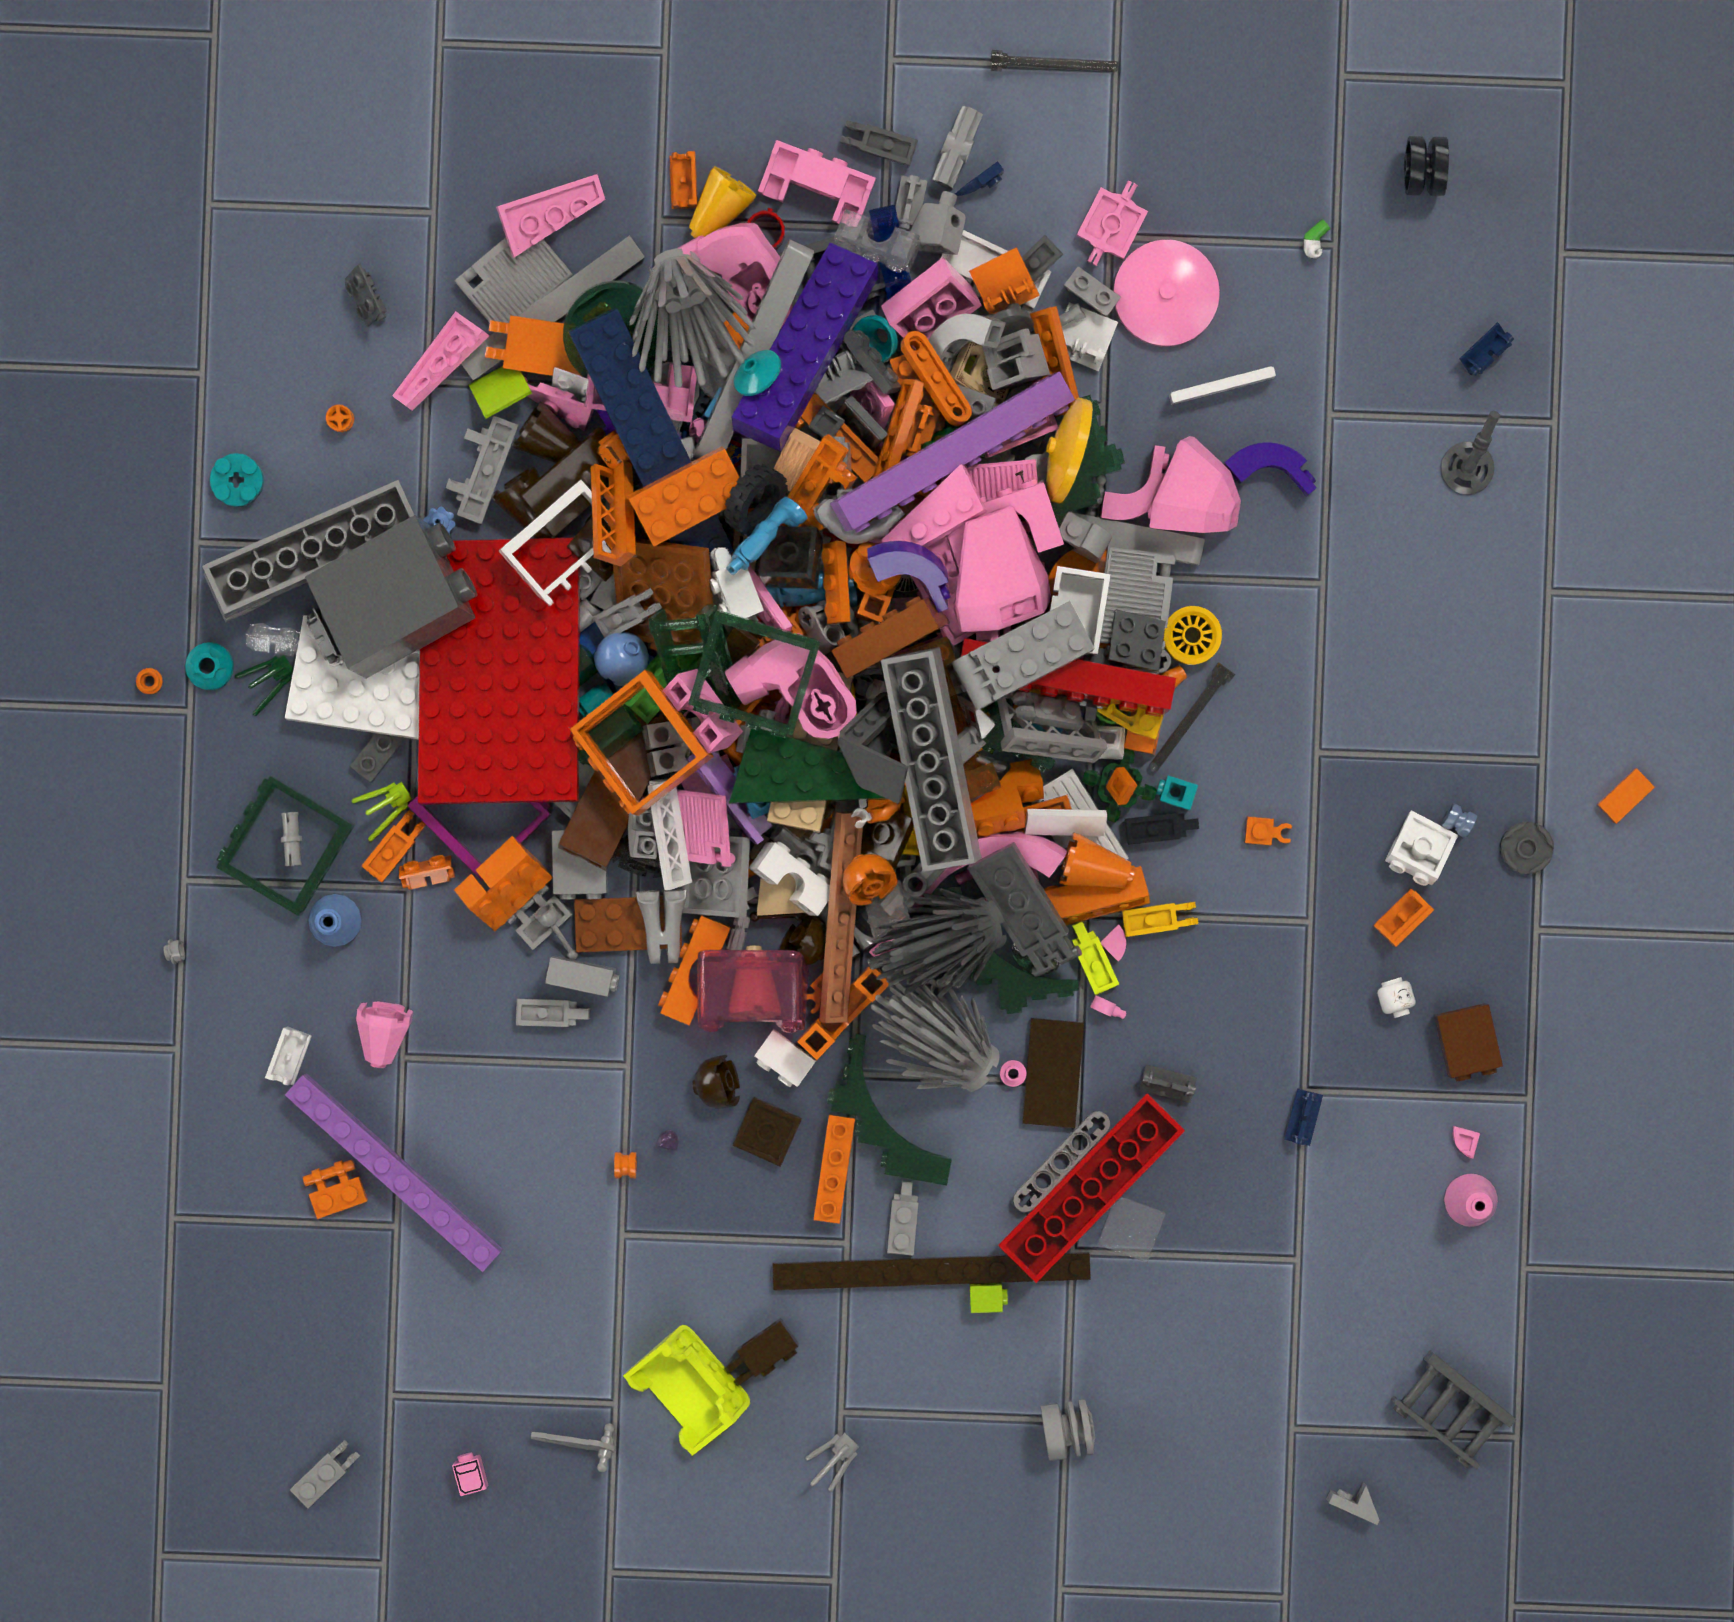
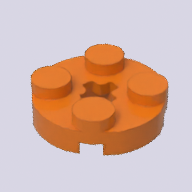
M862 543L853 552L848 562V575L851 580L852 578L858 584L857 588L862 592L870 595L886 594L888 590L896 587L901 575H895L878 582L872 568L869 567L871 565L868 561L867 548L875 546L877 543Z

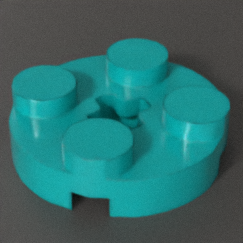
M233 453L216 461L210 474V486L216 498L225 504L233 507H242L250 504L260 495L264 486V475L260 466L249 456ZM235 473H239V476L244 478V483H239L237 488L234 487V483L230 482V478L234 477Z

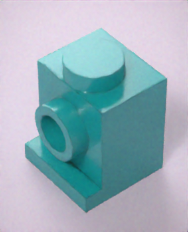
M1167 775L1165 780L1160 779L1156 794L1160 795L1159 801L1190 810L1198 785ZM1173 787L1179 788L1180 794L1178 797H1173L1170 794V790Z

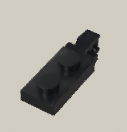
M1184 813L1126 818L1127 845L1176 840L1181 837H1187L1186 830L1199 829L1198 818L1185 820Z

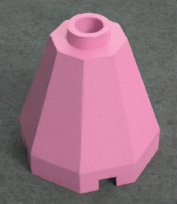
M379 1001L373 1002L372 1007H367V1003L360 1004L357 1009L356 1021L365 1060L370 1062L372 1067L385 1068L386 1065L392 1064L412 1022V1010L409 1009L405 1013V1007L402 1005Z

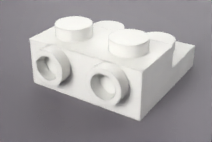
M1411 810L1399 835L1395 838L1385 861L1390 863L1389 867L1397 873H1404L1405 871L1413 875V880L1423 886L1433 885L1439 878L1458 835Z

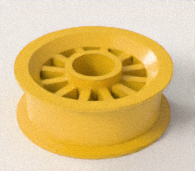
M1187 606L1177 610L1168 618V625L1165 628L1163 638L1165 649L1173 659L1183 664L1196 665L1209 660L1218 651L1222 641V629L1218 619L1209 610L1199 606ZM1190 616H1196L1194 624H1192ZM1186 617L1188 626L1183 623L1182 618ZM1199 619H1203L1205 622L1198 626ZM1178 623L1183 630L1174 627ZM1208 624L1210 630L1202 631V629ZM1188 628H1194L1199 632V639L1196 643H1190L1186 640L1185 632ZM1173 632L1179 633L1181 636L1173 638ZM1211 633V639L1203 637V635ZM1182 640V643L1176 647L1174 641ZM1201 641L1210 643L1208 648H1206ZM1184 645H1187L1184 653L1179 650ZM1197 645H1198L1204 652L1198 654ZM1191 646L1193 648L1194 655H1188Z

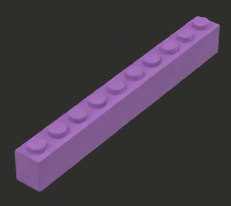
M1060 372L1053 373L830 504L844 530H855L857 533L870 526L868 521L877 516L879 520L893 512L891 507L899 503L900 506H904L915 499L913 494L920 490L923 493L932 490L937 486V480L942 477L946 479L959 465L966 464L967 467H970L982 460L980 455L988 451L989 454H993L1002 449V442L1010 438L1012 442L1024 436V429L1031 425L1033 429L1047 422L1046 417L1054 413L1057 416L1069 409L1067 404L1075 399Z
M307 1073L302 1075L285 1094L286 1097L482 1272L503 1250Z

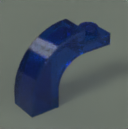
M895 204L869 210L887 300L911 283Z

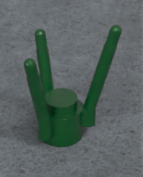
M284 654L279 658L276 655L266 662L235 674V678L238 679L264 668L269 670L248 685L249 689L272 676L276 681L281 679L276 687L253 711V716H257L284 685L292 680L290 675L293 674L294 668Z

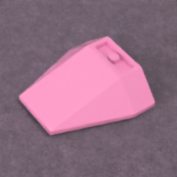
M1009 506L965 522L955 601L959 631L1000 630L1043 614L1051 601L1048 574L1014 507Z

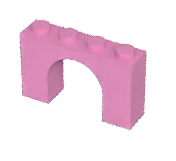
M1032 479L1021 483L1022 488L1012 491L1011 487L999 490L995 492L997 497L986 500L985 496L980 497L987 510L981 516L1009 506L1014 507L1015 511L1020 513L1028 522L1038 553L1064 544L1043 481L1037 482V479ZM965 525L947 535L958 569L960 568Z

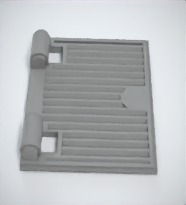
M505 237L454 281L489 323L490 320L508 323L510 315L518 316L564 283L573 274L544 239L513 258L507 238ZM479 275L483 281L473 289L468 282Z
M1107 546L1104 573L1111 575L1100 643L1111 644L1116 609L1166 621L1165 628H1167L1173 578H1170L1171 565H1175V555ZM1157 563H1161L1159 576H1156ZM1163 641L1162 650L1165 649V641Z

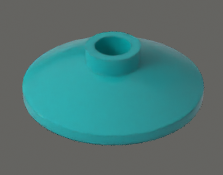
M762 350L750 355L735 373V389L744 396L757 395L766 390L779 375L781 369L780 357L771 350Z

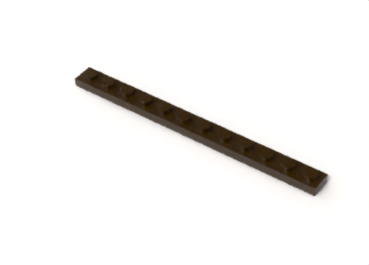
M1065 1253L1039 1281L1091 1280L1090 1253ZM1008 1255L773 1263V1290L1034 1282Z

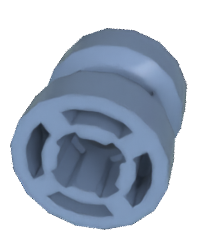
M1453 803L1446 813L1441 826L1448 830L1455 827L1454 830L1457 831L1458 835L1466 838L1476 822L1477 815L1471 811H1464L1462 813L1461 806Z

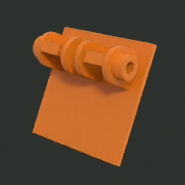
M1017 247L969 271L989 314H996L1005 310L1012 303L1022 305L1040 296Z

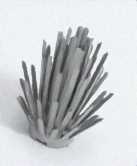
M899 982L894 984L903 993L905 992L906 988ZM923 984V989L934 1001L919 987L914 989L919 994L918 996L912 991L904 996L892 987H890V991L895 994L892 997L886 996L883 998L879 994L876 995V1001L896 1015L892 1016L877 1005L872 1004L871 1009L888 1021V1023L883 1020L878 1022L882 1027L873 1024L872 1027L902 1044H897L891 1040H881L879 1042L898 1050L901 1054L939 1068L934 1069L893 1059L886 1060L889 1064L907 1068L901 1076L925 1078L921 1082L930 1083L919 1085L916 1089L961 1087L973 1092L980 1089L990 1080L986 1076L992 1066L997 1068L999 1051L990 1042L984 1016L982 1015L980 1018L974 998L971 999V1006L977 1024L963 995H961L959 1001L952 987L948 990L964 1018L967 1029L946 998L943 996L939 1000L925 984Z

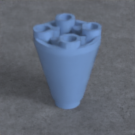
M332 894L316 901L310 910L308 921L310 931L318 941L324 945L336 947L346 945L356 937L361 930L362 919L360 910L353 900L345 895ZM325 917L333 919L332 926L327 927V923L323 921Z

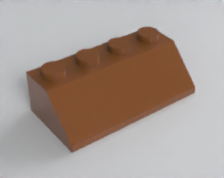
M920 596L905 603L907 609L899 613L897 609H894L883 615L884 621L875 626L874 622H871L859 629L860 635L852 638L849 634L836 642L838 647L831 651L848 679L950 623L943 612L938 613L930 597L921 600Z

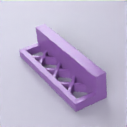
M712 752L714 757L696 772L713 794L726 796L727 812L745 836L750 837V842L758 845L764 840L761 835L773 825L767 822L765 815L752 819L750 813L747 814L746 812L748 809L745 803L729 804L736 777L718 753ZM692 754L691 756H689V757L687 758V760L689 761V763H690L693 759H695L696 756H695L694 754Z

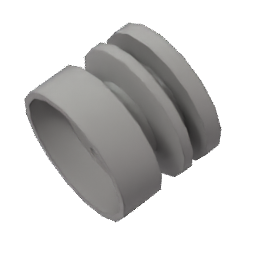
M1085 1399L1078 1400L1080 1412L1075 1413L1072 1401H1068L1067 1414L1061 1413L1058 1403L1040 1406L1049 1461L1066 1459L1067 1446H1073L1076 1456L1080 1457L1079 1444H1085L1087 1455L1094 1454L1095 1431L1092 1414L1086 1405Z

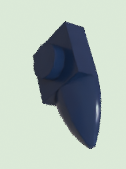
M997 161L963 186L955 195L963 196L980 188L983 189L986 186L989 189L994 187L1002 180L1001 175L1004 173V169Z

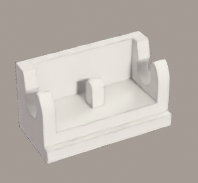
M290 1027L283 1028L265 1078L280 1081L284 1085H294L312 1035Z

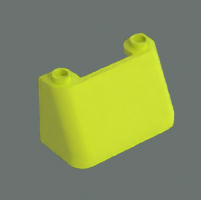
M681 1325L623 1375L629 1386L634 1390L643 1392L650 1388L683 1426L679 1431V1442L692 1456L734 1424L750 1405V1398L741 1385L737 1386L734 1383L735 1378L729 1372L727 1373L723 1364L697 1334L686 1325Z

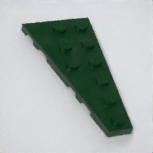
M752 726L729 804L827 800L847 801L860 799L880 800L887 798L861 788L856 783L841 752Z

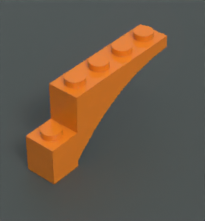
M1036 758L1010 763V769L1004 777L983 796L971 803L977 837L1025 828L1022 803L1044 799L1043 780Z

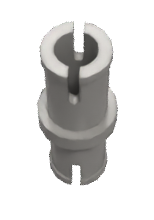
M298 812L281 813L283 824L281 843H284L285 867L302 865L300 853L302 836H299Z

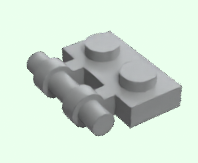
M547 885L539 890L507 920L509 924H512L517 918L520 919L523 924L515 931L532 950L549 937L554 930L551 926H542L534 914L529 917L525 913L535 902L540 907L546 904H553L558 914L557 922L555 923L557 927H560L573 915L556 895L548 901L544 899L543 895L550 889Z

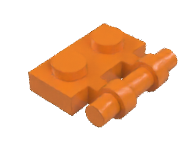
M353 1159L345 1162L342 1160L334 1163V1166L323 1170L318 1168L312 1170V1174L303 1176L305 1186L316 1184L318 1191L308 1194L317 1219L368 1201L360 1176L349 1179L347 1172L356 1169ZM335 1176L339 1177L341 1183L327 1187L326 1179Z

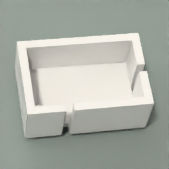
M1057 566L1053 592H1058V596H1052L1050 611L1070 601L1095 648L1088 654L1098 655L1111 574Z

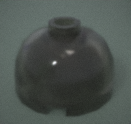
M628 835L624 836L615 851L612 862L619 861L618 867L632 874L646 877L647 872L654 873L653 878L661 877L662 872L658 850L656 859L630 857Z

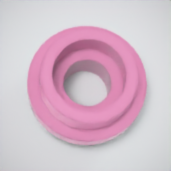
M1016 1060L1005 1062L1000 1069L1001 1080L1004 1084L1011 1087L1021 1085L1026 1078L1024 1065ZM1010 1069L1018 1071L1016 1078L1012 1079L1008 1076Z

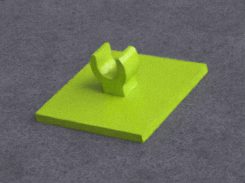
M503 366L469 384L486 419L532 394L521 371L505 369Z

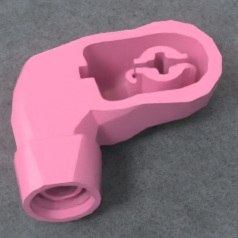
M739 223L720 228L705 237L698 236L678 247V249H682L683 254L691 256L690 251L694 252L700 258L701 264L730 283L732 288L744 300H739L729 291L728 293L748 312L746 316L751 321L753 320L780 260V256L768 242L757 224ZM792 304L788 310V313L784 319L782 326L784 325L786 319L792 311Z
M799 633L783 636L763 645L751 656L745 655L725 671L729 683L744 705L769 695V690L779 689L785 700L794 708L803 729L813 737L830 739L839 736L840 730L857 713L856 701L850 690L845 686L834 665Z

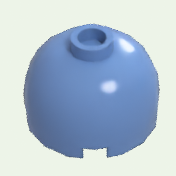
M623 631L608 635L598 644L597 651L594 653L595 666L604 679L609 678L615 681L614 684L618 686H625L642 671L646 670L648 666L649 655L646 645L642 639L630 632Z

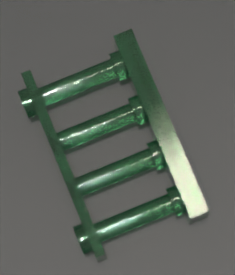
M716 604L706 605L695 615L696 618L667 620L665 609L658 610L648 619L649 631L654 638L666 684L668 685L679 673L698 669L704 678H711L714 681L715 694L728 712L733 713L742 702L725 675V671L733 664ZM696 628L700 631L702 643L674 645L671 631ZM704 653L707 656L709 667L681 670L677 655ZM681 710V712H682L683 715L688 711V710Z

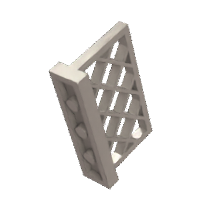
M1015 691L997 700L1005 735L1001 741L1002 751L1095 763L1107 750L1106 740L1099 738L1096 721L1086 722L1082 718V728L1090 735V738L1083 737L1078 731L1069 729L1064 730L1070 735L1061 734L1055 727L1041 724L1039 725L1047 732L1038 731L1032 726L1033 723L1031 721L1028 722L1027 720L1017 718L1015 716V709L1006 702V698L1012 699L1013 695L1020 691ZM1029 692V693H1031L1032 695H1035V696L1046 697V698H1051V699H1057V700H1062V701H1068V702H1073V703H1079V702H1074V701L1066 700L1067 697H1061V696L1047 697V696H1043V695H1040V694H1037V693ZM1013 718L1024 729L1012 728L1010 719Z

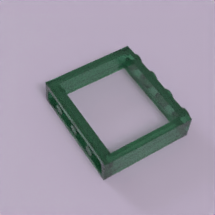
M716 610L688 704L694 706L693 711L700 712L701 714L708 715L709 711L720 714L719 719L734 723L735 719L746 722L745 727L760 731L761 727L771 729V735L786 738L787 734L793 736L821 641L725 611ZM722 624L810 650L788 724L700 698Z
M270 776L268 780L264 778L262 784L259 785L257 792L260 794L256 801H250L244 810L243 815L246 818L241 825L237 824L231 832L230 838L233 840L228 848L224 846L220 851V855L217 858L219 863L216 868L297 916H301L355 824L278 778ZM276 788L339 825L295 902L231 865Z

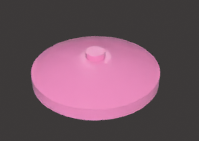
M1158 240L1137 248L1123 262L1114 282L1113 292L1121 297L1115 305V310L1121 323L1136 338L1155 346H1177L1196 338L1212 321L1219 303V282L1213 266L1199 250L1180 241Z

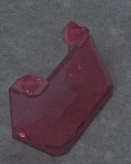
M789 950L700 951L697 962L699 1028L707 1032H716L718 1028L724 1026V1021L776 1022V1025L787 1033L805 1030L809 970L804 956L799 952Z

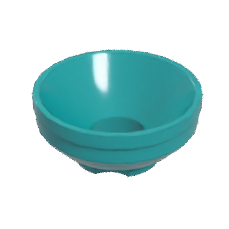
M870 315L860 319L855 324L853 330L863 331L870 339L869 347L875 348L881 354L882 362L887 361L893 356L897 349L898 340L895 329L889 325L888 320L878 315ZM879 328L887 333L888 338L886 342L879 339L877 335Z
M207 642L199 644L191 650L187 656L185 668L188 678L196 687L204 690H216L226 685L231 679L234 671V661L232 655L224 646ZM204 658H210L215 663L214 670L209 674H205L200 670V662Z

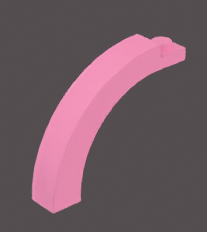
M1006 831L978 837L982 858L1015 842L1028 865L1049 878L1065 858L1067 852L1066 849L1046 838L1037 835H1026L1025 832ZM966 865L946 868L925 893L932 894L947 876ZM920 881L915 888L922 889L923 883ZM917 903L913 905V907L915 908H921L923 906V904Z

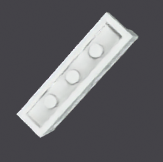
M668 779L649 781L650 785L647 786L648 793L653 792ZM675 787L651 806L664 890H672L692 883L677 787Z

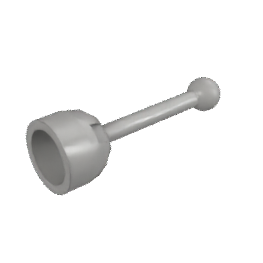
M553 904L543 905L535 912L536 919L542 926L552 927L567 950L568 958L575 960L578 957V953L576 950H572L555 924L558 917L557 910Z

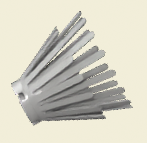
M675 248L657 255L654 259L655 266L652 269L649 267L650 276L634 307L635 311L629 324H634L641 309L632 336L633 341H635L632 357L636 356L644 327L648 320L639 365L640 371L643 372L646 367L658 310L655 382L659 383L661 381L662 361L667 360L668 323L670 320L675 386L678 388L682 387L681 361L686 363L689 360L685 331L699 385L703 386L706 380L695 334L703 357L708 358L711 351L721 377H726L728 374L704 314L723 347L729 346L740 364L744 363L742 353L710 300L733 329L751 347H754V341L717 294L751 329H755V325L746 316L748 312L723 289L725 288L739 300H744L732 288L730 283L701 264L700 258L694 252L690 251V256L683 254L682 249Z

